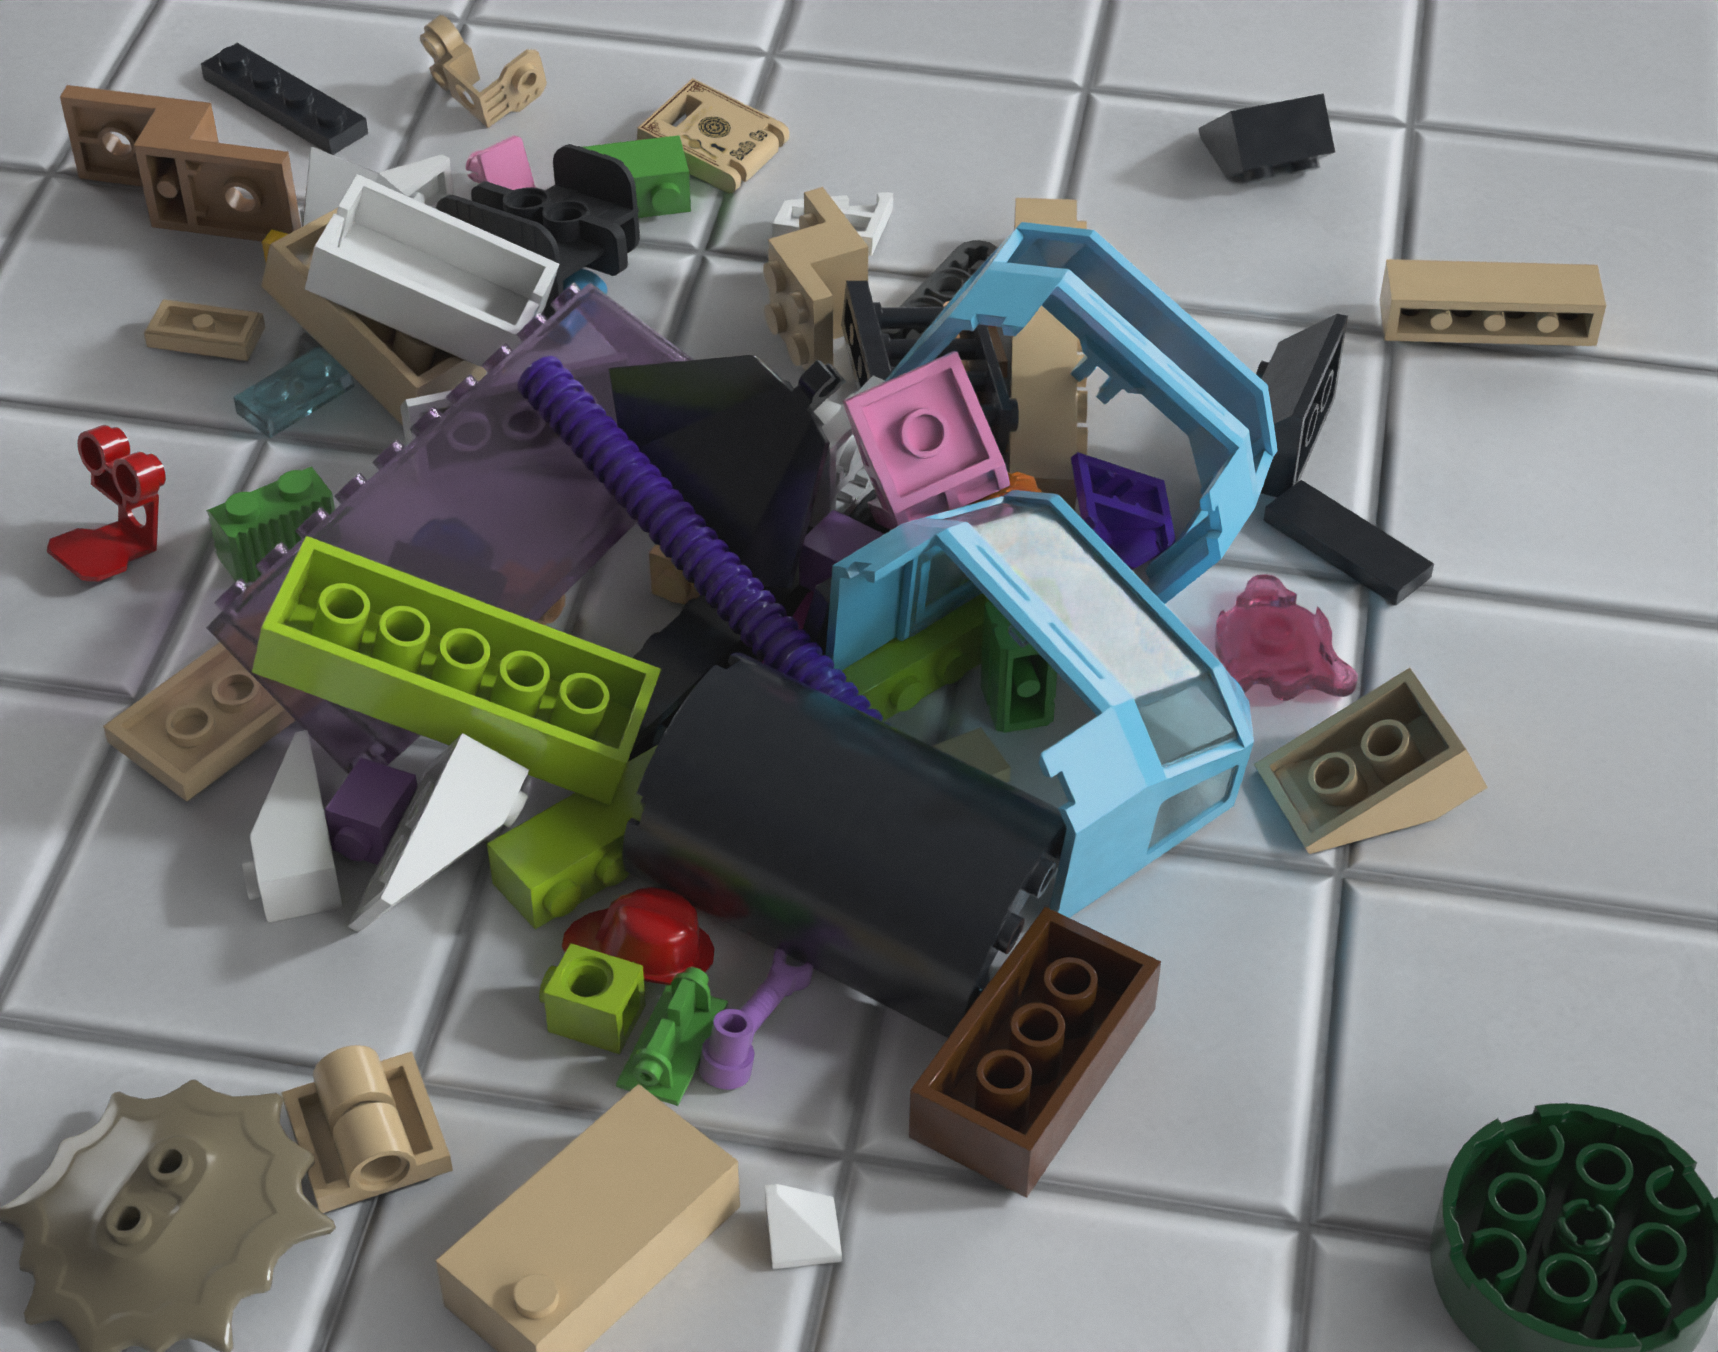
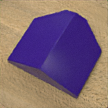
M1079 452L1071 457L1081 518L1131 570L1160 555L1176 542L1164 480Z

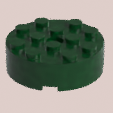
M1573 1103L1536 1105L1532 1114L1513 1118L1503 1123L1497 1118L1488 1123L1463 1145L1454 1158L1447 1174L1431 1236L1430 1259L1434 1282L1439 1296L1455 1324L1482 1352H1693L1702 1339L1718 1302V1197H1713L1706 1184L1695 1172L1697 1162L1690 1154L1671 1138L1650 1125L1623 1113L1591 1105Z

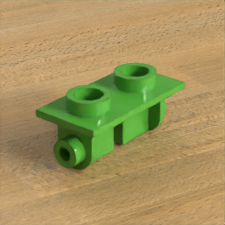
M688 967L684 973L675 975L671 985H666L616 1082V1087L631 1091L639 1084L660 1101L676 1106L679 1105L700 1063L703 1043L711 1036L714 1017L728 1006L727 1000L710 996V988L707 985L709 977L704 971L695 967Z

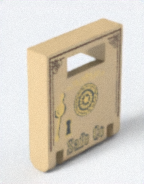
M692 78L637 128V140L680 135L689 174L730 194L740 187L741 180L747 182L778 152V148L788 141L789 129L784 123ZM686 113L685 120H683L677 127L672 126Z

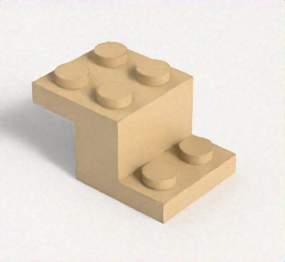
M823 187L804 192V215H801L799 218L800 230L768 239L769 262L764 263L763 266L764 277L770 296V303L766 304L764 308L766 322L770 331L774 335L779 334L786 343L789 356L794 365H801L805 371L816 360L822 361L824 365L827 363L833 365V340L844 336L841 322L846 281H868V245Z

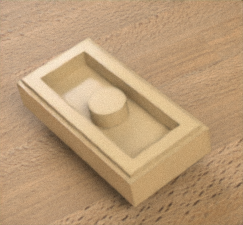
M163 299L147 326L144 336L146 345L150 348L248 361L265 329L263 313Z

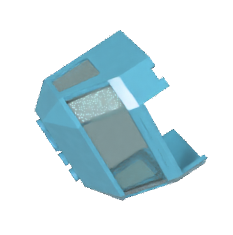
M1012 490L1004 496L902 523L832 566L826 656H829L834 662V669L844 670L895 637L903 641L916 635L983 593L1012 624L1008 627L1007 633L1020 647L1023 648L1030 643L1097 717L1043 751L1039 759V766L1043 775L1052 778L1057 774L1068 799L1067 803L1058 808L1067 830L1049 909L1070 918L1234 806L1254 744L1250 705L1240 684L1228 673L1223 664L1059 494Z

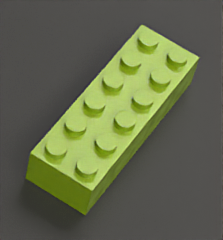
M309 536L305 537L261 627L252 673L446 745H450L463 733L529 769L527 775L611 805L661 669Z

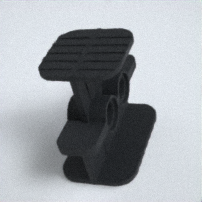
M571 144L564 145L555 152L553 156L555 185L547 190L532 187L512 190L484 181L472 189V201L456 195H448L440 199L436 205V209L559 264L546 306L539 317V320L543 321L554 320L564 310L562 280L583 267L616 276L627 268V253L634 250L640 241L636 186L629 169L619 159Z

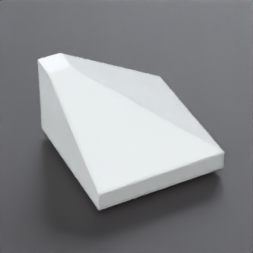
M779 1184L765 1185V1210L773 1269L842 1262L834 1197Z

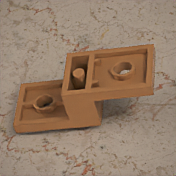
M67 85L60 95L79 179L143 187L151 227L260 242L264 240L271 230L290 234L301 228L289 152L219 143L211 103ZM111 132H117L125 136L127 140L130 142V145L123 144L120 141V139ZM233 187H240L247 190L253 196L254 199L244 198L243 195Z

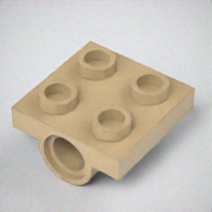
M363 1045L342 1047L327 1054L318 1062L313 1072L314 1082L281 1092L297 1145L314 1156L315 1164L306 1174L318 1210L322 1213L453 1171L450 1153L412 1051L380 1061L377 1052L370 1047Z

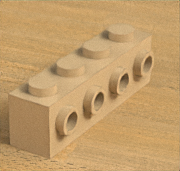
M1386 259L1379 299L1385 341L1597 346L1606 309L1598 265Z

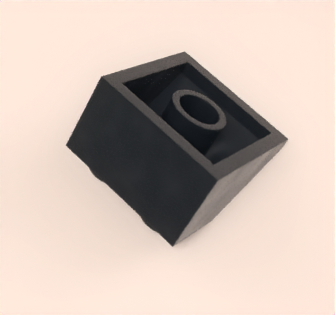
M1324 93L1233 110L1198 128L1202 142L1224 176L1230 178L1243 175L1245 183L1274 177L1273 169L1286 166L1290 167L1291 174L1320 168L1319 159L1335 153Z

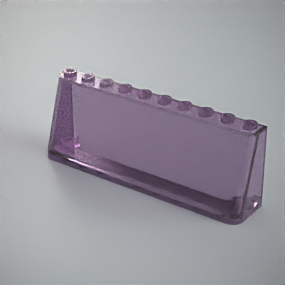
M573 282L550 304L557 311L553 316L547 319L541 312L538 313L516 334L522 341L516 349L513 350L507 343L503 344L481 365L488 374L479 382L470 374L446 396L452 404L451 407L442 414L434 406L409 429L416 436L414 440L405 447L397 439L372 462L379 470L369 480L361 473L352 478L334 496L341 505L330 515L320 507L295 530L302 540L289 550L281 542L255 566L262 573L255 582L249 586L240 578L214 602L222 612L206 627L207 630L304 730H308V734L348 775L360 758L387 766L421 735L252 673L261 627L306 536L536 622L638 522L628 515L626 508L621 507L617 503L615 496L608 493L604 483H600L595 478L593 471H589L584 466L582 459L574 455L571 447L566 446L560 435L551 429L550 423L545 422L539 415V411L534 410L529 404L528 399L523 398L517 390L518 381L530 364L542 357H557L563 364V368L571 372L574 380L582 384L585 392L593 396L596 401L595 404L601 405L606 412V416L612 417L617 424L608 368L694 360L592 283L587 284L581 289Z

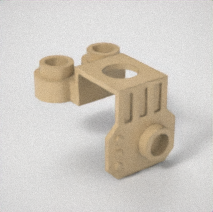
M443 15L437 16L424 26V33L419 37L424 49L434 58V64L429 67L434 80L445 91L450 89L451 96L487 128L491 127L509 112H520L542 95L547 85L539 52L526 49L504 66L497 80L479 92L472 86L480 80L472 49L463 41L459 31L448 18ZM464 91L469 94L474 105L463 94Z

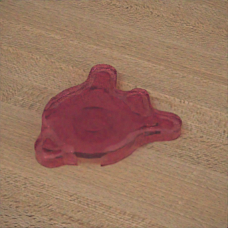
M1268 574L1252 577L1247 582L1245 590L1236 597V605L1226 613L1224 610L1220 612L1215 628V651L1220 662L1240 684L1244 693L1254 684H1263L1270 687L1275 698L1287 701L1310 689L1320 690L1335 697H1346L1356 690L1358 674L1349 664L1339 658L1332 646V630L1325 614L1318 606L1314 615L1308 609L1296 604L1297 594L1287 589L1277 577Z

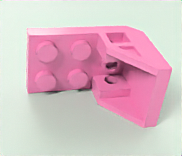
M957 351L948 353L843 401L863 465L877 495V498L867 502L877 524L892 530L902 523L966 506L1010 486L1006 464Z

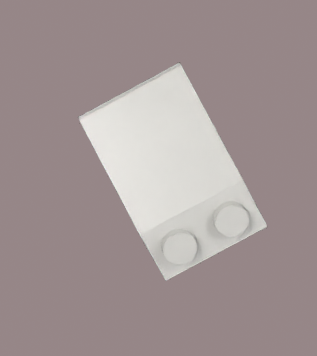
M462 733L427 766L347 927L359 933L470 852L484 839L488 842L494 840L503 825L511 827L527 800L528 794L521 791L520 788L529 769Z

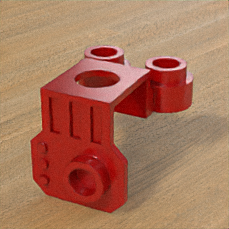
M101 425L80 433L77 446L84 466L91 472V485L118 506V521L95 530L84 528L71 530L50 538L47 545V553L80 580L99 582L127 571L129 561L157 551L159 494L157 493L166 481L164 467L154 454L146 455L143 452L130 454V444L125 433L118 427L111 428L107 425ZM143 505L146 513L145 525L140 524L136 520L132 509Z

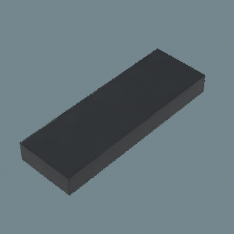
M1303 480L1297 482L1265 506L1263 521L1395 606L1432 577L1433 562Z

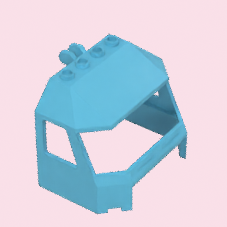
M1021 222L963 284L884 382L933 361L962 330L974 331L978 324L1002 327L1004 335L1015 337L1028 324L1038 309L1043 306L1080 339L1085 356L1070 373L1076 380L1080 382L1082 379L1087 378L1098 366L1109 376L1099 387V392L1096 395L1103 404H1107L1122 389L1127 393L1142 394L1189 437L1201 483L1200 491L1202 497L1199 500L1200 506L1176 542L1146 568V575L1150 579L1146 586L1166 604L1222 559L1256 507L1272 459L1278 451L1268 385L1095 230ZM1119 624L1117 628L1122 632V625Z

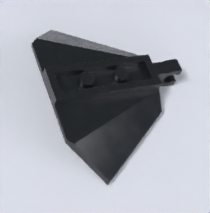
M756 355L608 368L618 428L623 429L627 434L628 440L633 441L638 446L639 452L644 453L649 458L650 464L655 465L659 469L661 477H665L671 482L672 489L678 490L682 494L684 502H689L693 506L695 514L703 517L706 526L713 528L718 535V539L723 540L728 545L729 552L735 553L741 561L740 564L746 565L750 569L752 577L758 578L764 587L792 588L830 445L822 429L824 423L814 411L846 382L832 364L827 363L824 365L822 361L816 360L801 375L798 385L794 388L789 381L783 380Z

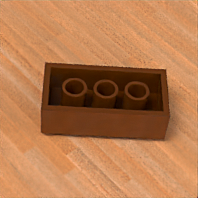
M1044 907L911 1088L909 1138L1027 1198L1154 1012L1161 961L1052 909Z

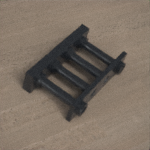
M846 281L841 326L857 391L872 376L886 380L896 368V366H890V361H901L918 341V339H890L889 334H881L882 329H927L945 307H881L880 302H873L868 281ZM978 324L974 331L962 330L959 333L960 338L953 339L935 359L957 351L961 360H967L970 371H966L974 392L977 393L980 406L1000 453L1006 454L1009 432H1016L1018 428V402L1016 398H1009L989 334L988 325Z

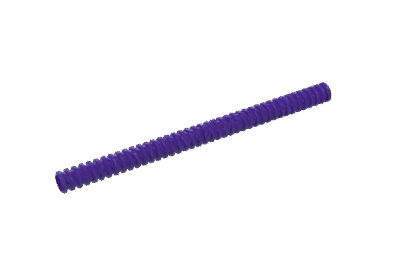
M546 356L530 364L518 381L517 390L522 397L528 399L531 407L539 411V415L545 422L550 423L551 429L560 435L566 446L571 447L572 452L577 458L582 459L584 466L589 471H593L595 478L600 483H604L608 493L615 496L617 503L621 507L626 508V512L633 520L638 521L637 524L642 531L649 533L651 541L655 545H660L662 553L666 557L671 558V562L677 570L683 571V576L688 582L694 583L696 591L700 595L706 596L705 600L711 608L717 609V613L723 621L729 622L730 629L735 634H741V641L746 647H752L754 656L758 660H764V664L882 721L881 713L877 709H870L871 704L865 696L858 695V689L852 682H846V676L841 669H834L835 664L829 656L822 655L821 647L817 643L810 642L811 638L805 630L798 629L799 624L793 617L787 616V611L782 604L775 603L776 599L772 593L763 590L762 582L758 578L752 577L750 569L746 565L740 564L741 561L735 553L729 552L728 545L723 540L718 539V535L713 528L706 526V522L701 515L695 514V510L689 502H684L682 494L678 490L672 489L671 482L667 478L661 477L659 469L655 465L650 464L649 458L644 453L639 452L638 446L633 441L628 440V436L623 429L617 428L613 418L606 416L603 407L595 404L596 401L593 396L585 392L582 384L574 380L573 375L568 369L563 368L561 361L557 357Z

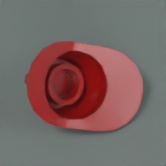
M657 887L637 889L611 902L609 908L584 915L569 926L564 932L562 941L564 953L571 943L643 965L644 981L671 985L675 975L684 973L688 967H695L706 973L713 965L715 951L709 935L699 927L697 912L692 907V904L676 892Z

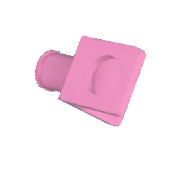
M514 135L484 150L475 151L467 159L466 170L472 171V173L467 175L474 182L482 183L487 181L512 190L528 187L536 188L522 138Z

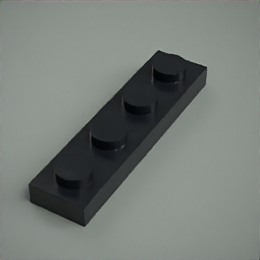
M239 43L222 49L218 54L201 63L204 80L324 152L334 155L368 134L366 117Z

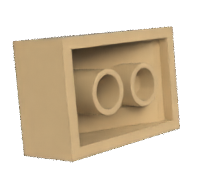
M1410 667L1254 763V766L1309 854L1436 820L1488 788L1467 749Z

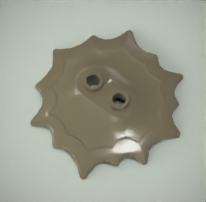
M196 1079L188 1081L162 1097L142 1099L122 1092H114L99 1122L76 1136L62 1140L58 1145L50 1166L41 1177L22 1194L0 1208V1221L20 1228L24 1236L19 1267L21 1271L33 1275L35 1281L32 1295L24 1312L26 1323L35 1325L50 1320L60 1322L74 1338L80 1352H120L130 1346L141 1347L149 1352H164L174 1343L184 1339L203 1342L219 1352H231L233 1350V1311L240 1300L254 1294L265 1293L271 1289L274 1267L278 1259L293 1245L308 1239L331 1234L336 1229L334 1221L315 1208L303 1194L301 1180L315 1164V1159L312 1153L289 1139L282 1128L280 1113L284 1098L278 1093L230 1096L214 1091Z

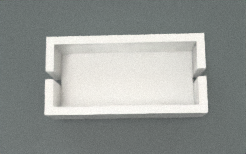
M357 174L340 202L337 214H333L314 247L305 290L508 379L526 345L527 339L530 337L546 306L559 264Z

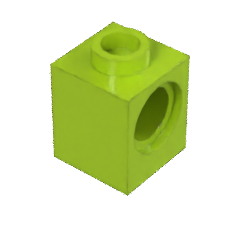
M570 943L559 965H551L547 969L540 985L539 1001L545 1005L548 1032L620 1055L646 1006L643 965Z

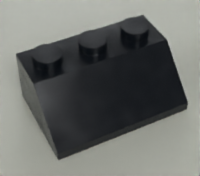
M1337 313L1278 342L1270 362L1261 361L1256 375L1268 385L1278 449L1272 459L1261 494L1277 498L1300 481L1335 400L1348 320L1347 315Z

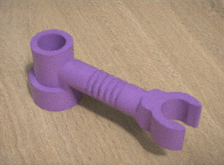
M777 948L774 952L767 978L740 1010L725 1009L715 1015L711 1036L703 1043L699 1063V1073L708 1084L720 1089H736L749 1081L755 1057V1051L751 1044L754 1033L785 996H790L794 991H800L809 986L814 969L813 965L806 962L800 967L789 966L786 964L787 954Z

